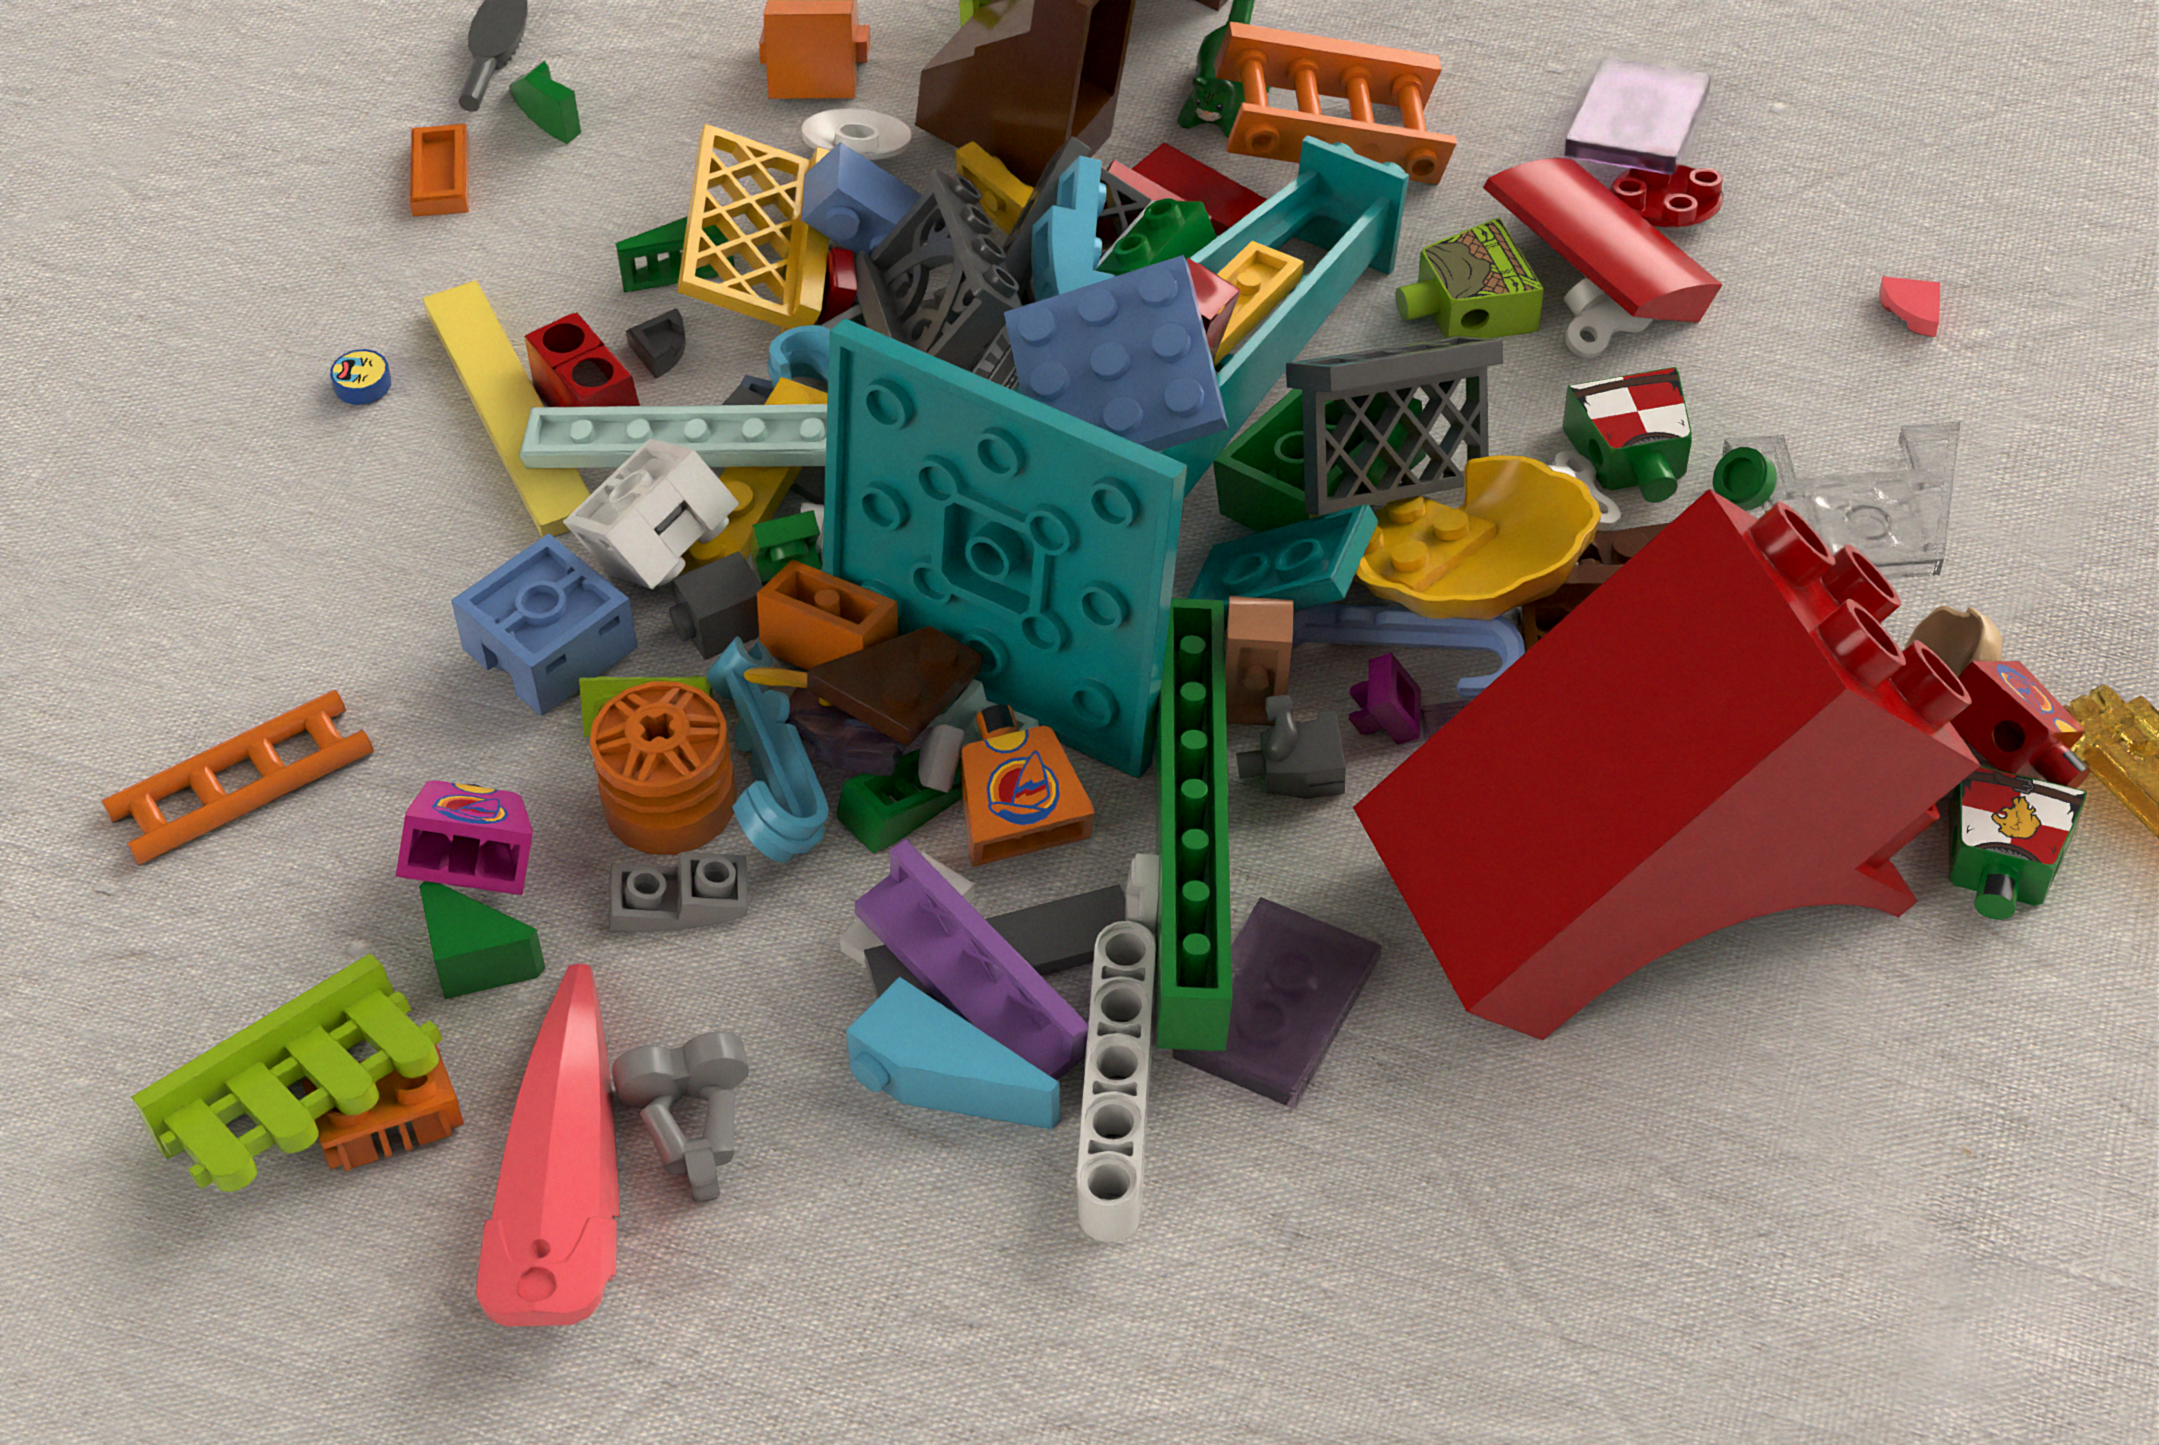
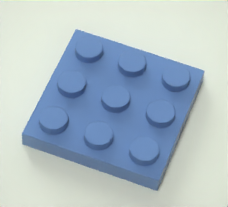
M1184 255L1004 312L1021 394L1155 452L1229 429L1190 267Z

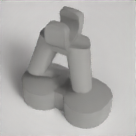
M717 1031L705 1033L692 1038L683 1047L673 1049L661 1046L638 1047L620 1055L612 1065L615 1090L620 1104L643 1109L640 1116L654 1142L664 1169L671 1175L687 1173L692 1198L698 1202L720 1196L716 1167L731 1162L735 1153V1093L731 1089L748 1077L749 1067L741 1038L731 1032ZM689 1094L690 1097L702 1098L708 1101L703 1137L687 1140L668 1109L672 1104L678 1102L682 1095Z

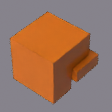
M767 0L763 14L764 26L759 40L760 64H766L768 99L855 98L858 85L857 63H868L871 48L870 25L858 24L857 0Z

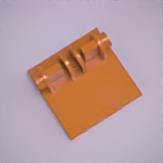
M437 1044L434 1046L439 1055V1061L436 1067L429 1073L417 1078H406L397 1070H394L376 1081L375 1085L379 1091V1100L368 1111L350 1116L343 1114L337 1107H334L314 1120L319 1130L320 1143L330 1170L344 1166L345 1172L353 1168L379 1160L371 1136L372 1133L378 1132L385 1157L388 1158L393 1155L384 1129L398 1125L406 1151H409L413 1147L405 1122H412L419 1146L453 1136L452 1128L464 1125L458 1106V1099ZM308 1078L302 1080L306 1096L318 1089Z

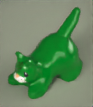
M1233 0L1226 24L1204 37L1196 56V77L1192 81L1193 89L1182 107L1177 120L1182 128L1190 129L1199 124L1212 123L1219 126L1224 136L1229 138L1241 104L1245 103L1243 83L1217 79L1214 62L1229 22L1250 25L1255 0ZM1266 86L1267 93L1269 92L1271 87Z

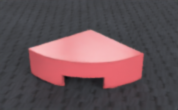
M1882 276L1879 297L1884 309L1888 312L1892 310L1900 318L1907 321V328L1913 332L1936 337L1939 325L1940 282Z

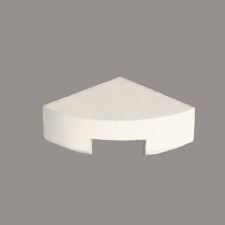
M1136 854L1135 859L1132 858L1125 890L1126 921L1143 925L1154 936L1159 889V855Z

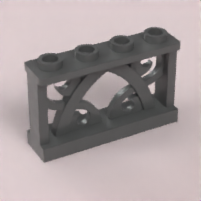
M934 168L927 176L930 183L929 188L872 254L868 255L861 250L855 256L854 266L858 289L856 295L869 329L965 369L1005 325L1004 312L1022 307V304L1017 294L1019 285L1009 274L1004 262L1006 254L996 243L992 233L994 224L984 213L979 201L982 198L980 191L962 175L955 174L951 178L938 168ZM953 263L950 279L938 311L934 308H925L917 312L927 290L929 271L939 266Z

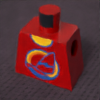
M1972 661L1958 676V679L1967 690L1972 703L1953 718L1950 723L1958 734L1995 768L2034 779L2043 777L2047 782L2072 788H2078L2084 782L2091 769L2070 750L2084 733L2083 727L2020 661Z

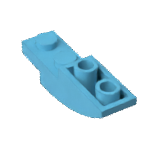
M1079 156L1059 177L1057 205H1052L1032 226L1031 260L1036 302L1115 277L1112 274L1095 271L1102 251L1101 239L1095 237L1096 224L1106 200V186L1100 183L1101 160Z

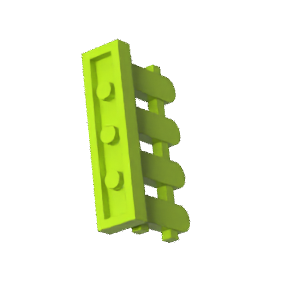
M369 953L131 1096L156 1147L167 1160L185 1150L196 1163L188 1168V1171L195 1184L201 1190L214 1183L221 1191L233 1192L246 1187L255 1179L258 1169L253 1157L274 1144L284 1153H297L310 1147L319 1136V1130L314 1120L329 1110L337 1107L343 1114L351 1116L362 1114L371 1109L379 1100V1091L375 1082L387 1074L397 1070L403 1077L417 1078L432 1071L439 1061V1055L434 1045L441 1042L443 1038L438 1027L431 1020L418 1027L406 1015L412 1011L407 998L400 991L394 992L382 963ZM365 1039L377 1053L358 1063L346 1050ZM306 1076L318 1089L298 1100L286 1087ZM246 1113L257 1124V1127L237 1138L228 1129L226 1124Z

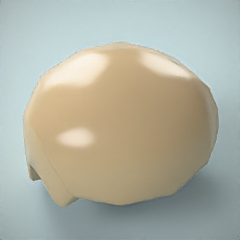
M1941 606L1936 608L1917 625L1905 644L1906 648L1915 640L1922 642L1958 678L1972 661H2001L2003 637L1993 621L1974 608L1969 607L1967 612H1961L1948 606Z

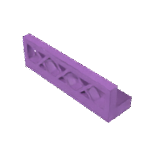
M906 838L890 850V875L855 901V915L943 1006L1056 1081L1059 1080L1085 1058L1088 1023Z

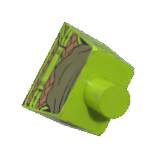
M1499 217L1425 246L1420 252L1418 282L1397 287L1395 298L1399 314L1404 321L1432 315L1444 338L1454 336L1495 338L1539 331L1544 289Z

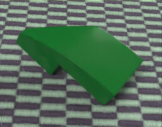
M545 61L538 64L528 73L521 75L509 85L510 93L520 109L545 132L565 144L570 143L581 133L575 92L551 79L550 69Z

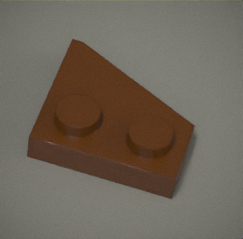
M927 626L814 666L807 673V690L908 747L981 671L982 654L938 629Z

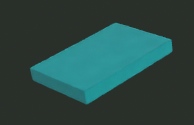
M1363 504L1214 545L1187 599L1223 600L1224 629H1227L1229 596L1293 600V611L1343 599L1377 526L1378 519L1369 504Z

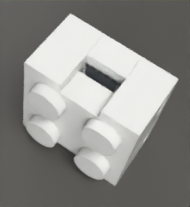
M648 439L575 509L563 523L609 575L653 589L656 585L662 586L669 583L683 570L686 562L681 555L697 539L700 543H707L717 537L729 523L727 516L740 503L694 449Z

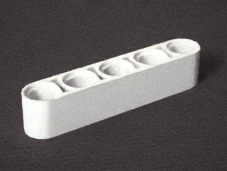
M1120 921L1106 926L1098 934L1095 942L1078 1152L1077 1201L1079 1224L1088 1236L1106 1243L1119 1242L1131 1236L1139 1226L1142 1211L1156 995V944L1154 936L1148 928L1131 921ZM1115 1020H1129L1128 1022H1115ZM1115 1076L1126 1077V1079L1123 1080H1112L1108 1078ZM1112 1134L1124 1136L1113 1140L1103 1138L1106 1135ZM1103 1194H1115L1120 1196L1115 1200H1103L1098 1198Z

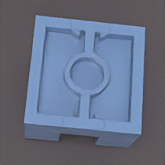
M549 533L451 600L462 649L486 670L494 667L501 671H507L512 676L515 694L540 716H543L580 689V678H596L638 648L629 598Z

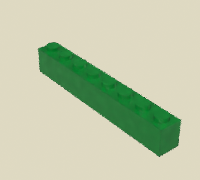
M1172 598L1155 734L1156 855H1159V889L1156 916V1048L1225 1051L1232 1006L1224 601Z

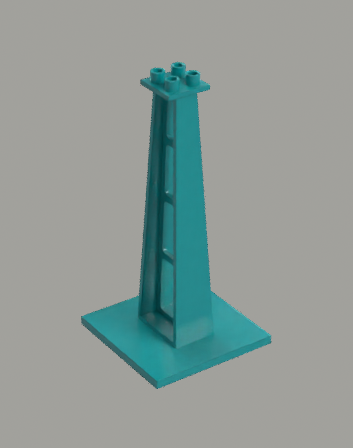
M1308 135L1302 141L1298 177L1189 258L1213 273L1218 274L1251 241L1278 251L1290 239L1295 237L1329 251L1309 274L1302 275L1301 282L1289 292L1291 294L1235 355L1227 354L1214 367L1215 371L1218 372L1216 378L1229 429L1155 452L1021 394L1020 386L1011 390L844 318L830 330L822 571L897 601L898 637L927 626H932L981 653V671L974 679L983 683L986 700L998 705H1010L1013 711L1038 720L1039 726L1051 727L1059 742L1139 779L1152 765L1183 500L1286 370V363L1293 362L1367 266L1388 275L1394 270L1409 174L1405 173L1396 163L1383 162L1381 164L1355 154L1344 143L1335 142L1329 144Z

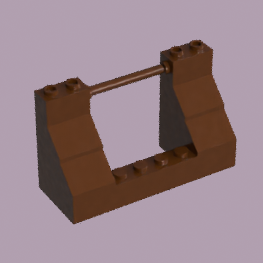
M993 0L989 5L980 7L921 70L915 126L958 149L974 141L991 157L999 158L1007 170L1022 183L1033 188L1037 184L1051 156L1071 136L1091 148L1087 157L1092 158L1112 133L1136 0ZM1228 0L1196 1L1219 11Z

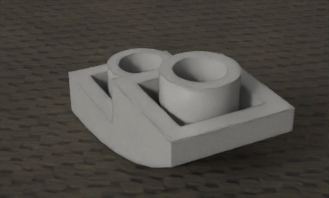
M681 851L677 867L611 864L609 874V931L683 930L723 923L747 915L746 856Z

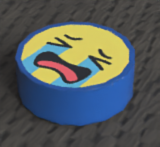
M360 349L347 352L336 359L330 368L334 392L339 399L346 403L355 405L369 404L383 397L391 387V374L388 362L383 355L373 350Z

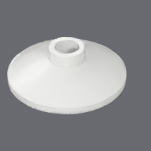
M854 108L827 110L810 116L802 124V139L814 150L820 147L831 151L842 142L871 162L899 155L906 151L912 143V131L906 123L894 116L873 110Z

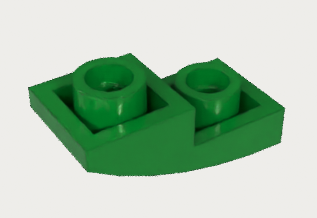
M814 510L753 524L751 532L753 572L763 587L792 559L818 570L822 569L815 545L820 531Z

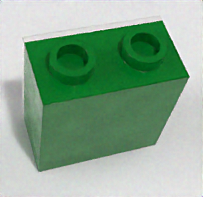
M1172 198L1152 200L1102 256L1095 271L1119 276L1184 255L1185 259L1192 257L1217 238L1203 202L1176 201Z

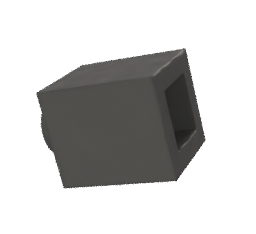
M739 551L672 579L676 605L669 608L671 621L680 639L683 642L691 639L704 660L723 653L736 636L741 638L743 644L759 637L757 592L763 588V585Z

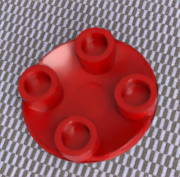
M1659 152L1641 155L1638 160V166L1620 174L1613 181L1610 188L1612 193L1648 223L1659 227H1685L1699 224L1716 215L1723 204V178L1718 171L1711 168L1695 169L1685 165L1674 164L1668 155Z

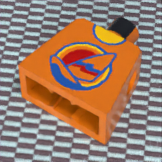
M1008 704L993 705L981 710L975 719L982 740L962 747L960 760V779L969 859L972 867L1091 838L1095 815L1092 803L1053 729L1042 725L1019 731L1013 709Z

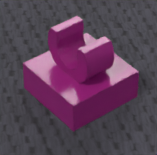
M1392 653L1370 659L1368 681L1359 682L1350 688V696L1362 710L1350 713L1348 720L1362 735L1373 734L1384 728L1397 745L1420 738L1421 688Z

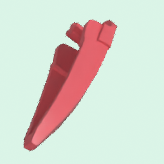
M574 964L568 966L543 1020L516 1100L505 1145L492 1220H485L476 1277V1296L480 1307L489 1320L505 1327L573 1325L592 1315L602 1301L607 1282L613 1281V1277H616L617 1220H614V1218H620L614 1107L605 1033L598 993L590 965Z

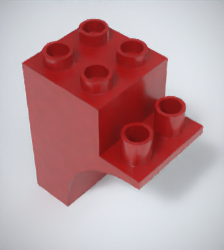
M1708 489L1353 806L1356 815L1466 1012L1543 1041L1593 999L1628 975L1655 959L1722 928L1778 911L1829 904L1869 907L1899 918L1918 902L1890 858L1940 818L1935 803L1981 766L1950 723L1972 701L1957 676L1930 648L1922 642L1915 640L1901 652L1892 637L1882 627L1880 623L1901 606V600L1884 575L1860 551L1846 544L1837 553L1832 555L1816 531L1795 510L1781 501H1778L1764 515L1757 519L1711 489Z

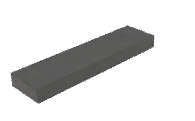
M1120 884L986 918L985 920L1040 976L1093 963L1095 942L1098 934L1112 923L1126 921L1125 897ZM885 945L864 950L865 964L876 999L901 977L939 1002Z

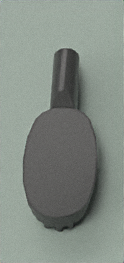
M485 0L477 10L468 34V48L474 58V62L459 97V105L462 109L469 112H475L479 109L494 69L499 70L501 63L503 66H507V60H512V55L516 54L515 50L519 48V43H521V39L524 36L527 23V0Z

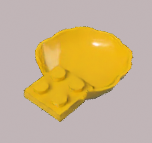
M1495 455L1471 459L1464 467L1465 499L1460 507L1452 508L1422 496L1389 501L1374 513L1378 523L1352 581L1366 586L1376 597L1401 603L1421 617L1490 621L1516 607L1554 594L1566 581L1581 554L1594 540L1602 513L1598 501L1591 496L1589 488L1583 481L1567 473L1551 470L1543 462L1536 459L1510 455Z

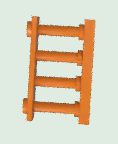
M1229 22L1214 62L1215 74L1217 79L1242 82L1245 103L1241 104L1226 143L1227 153L1300 163L1302 141L1309 135L1329 144L1335 142L1344 143L1355 154L1381 164L1383 162L1396 163L1405 173L1409 174V180L1439 185L1457 144L1456 136L1427 132L1423 111L1442 70L1439 55ZM1266 86L1295 91L1299 111L1269 107ZM1319 95L1348 99L1351 120L1322 115ZM1371 103L1400 107L1404 128L1376 124Z

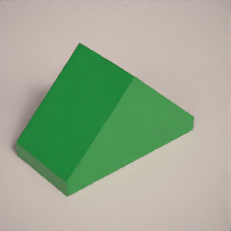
M423 881L419 886L433 958L445 999L538 978L546 968L537 929L443 884Z

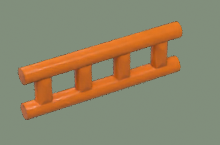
M334 689L101 800L112 823L132 814L144 835L127 843L133 858L140 866L373 753L374 750L364 730H360L343 739L330 720L346 712L339 693ZM308 730L320 750L285 766L273 746ZM250 758L262 778L227 794L214 774ZM191 786L202 802L203 807L168 823L156 802Z

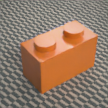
M793 559L757 592L760 642L768 649L772 656L808 671L814 666L898 637L897 601Z

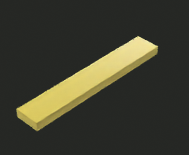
M475 280L423 297L426 314L541 537L548 533L556 536L570 531L563 521L591 494L577 468H526L519 455L532 407L544 406L478 281Z

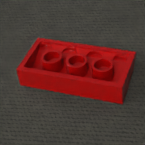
M1546 158L1519 164L1489 177L1483 186L1484 190L1633 317L1699 323L1723 285L1573 159Z

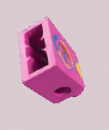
M438 780L427 781L405 812L395 877L523 895L533 829L521 795L510 791L484 788L476 784L464 785Z

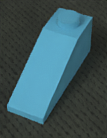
M901 977L846 1030L850 1069L856 1079L871 1091L879 1092L883 1090L900 1103L1046 1129H1053L1061 1121L1058 1081Z

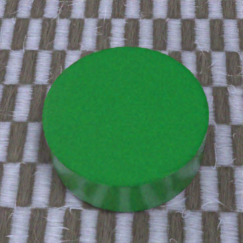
M1739 447L1726 453L1716 465L1712 480L1715 493L1744 511L1753 510L1763 505L1772 495L1777 482L1776 468L1773 462L1758 450L1751 447Z

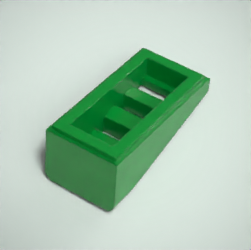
M688 216L615 243L624 293L678 283L683 253H680V250H683ZM715 224L702 229L715 246L729 242ZM668 253V258L658 261L657 254ZM733 255L727 257L726 259L735 268ZM646 256L647 266L636 269L635 258ZM710 264L697 268L695 271V276L702 279L719 276Z
M920 748L844 781L837 808L839 821L872 853L888 848L963 798L960 779L961 757L959 758L952 788L948 793L925 787L921 784L918 774ZM909 782H912L921 791L919 792ZM890 795L897 801L896 803L889 797Z

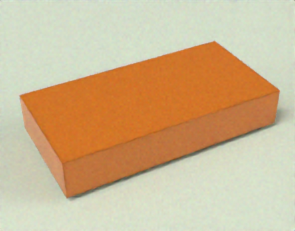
M466 124L411 128L410 205L413 217L469 212V135Z

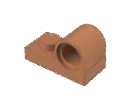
M1229 596L1225 646L1226 723L1275 726V722L1268 721L1265 700L1267 697L1287 695L1293 639V600Z

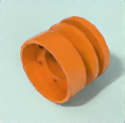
M651 681L627 688L605 703L592 722L589 744L594 759V769L599 780L598 789L602 809L610 831L628 847L648 854L677 855L681 851L687 852L700 848L721 834L735 813L732 806L736 803L737 789L734 769L730 760L731 749L728 741L727 723L719 704L703 690L675 681Z

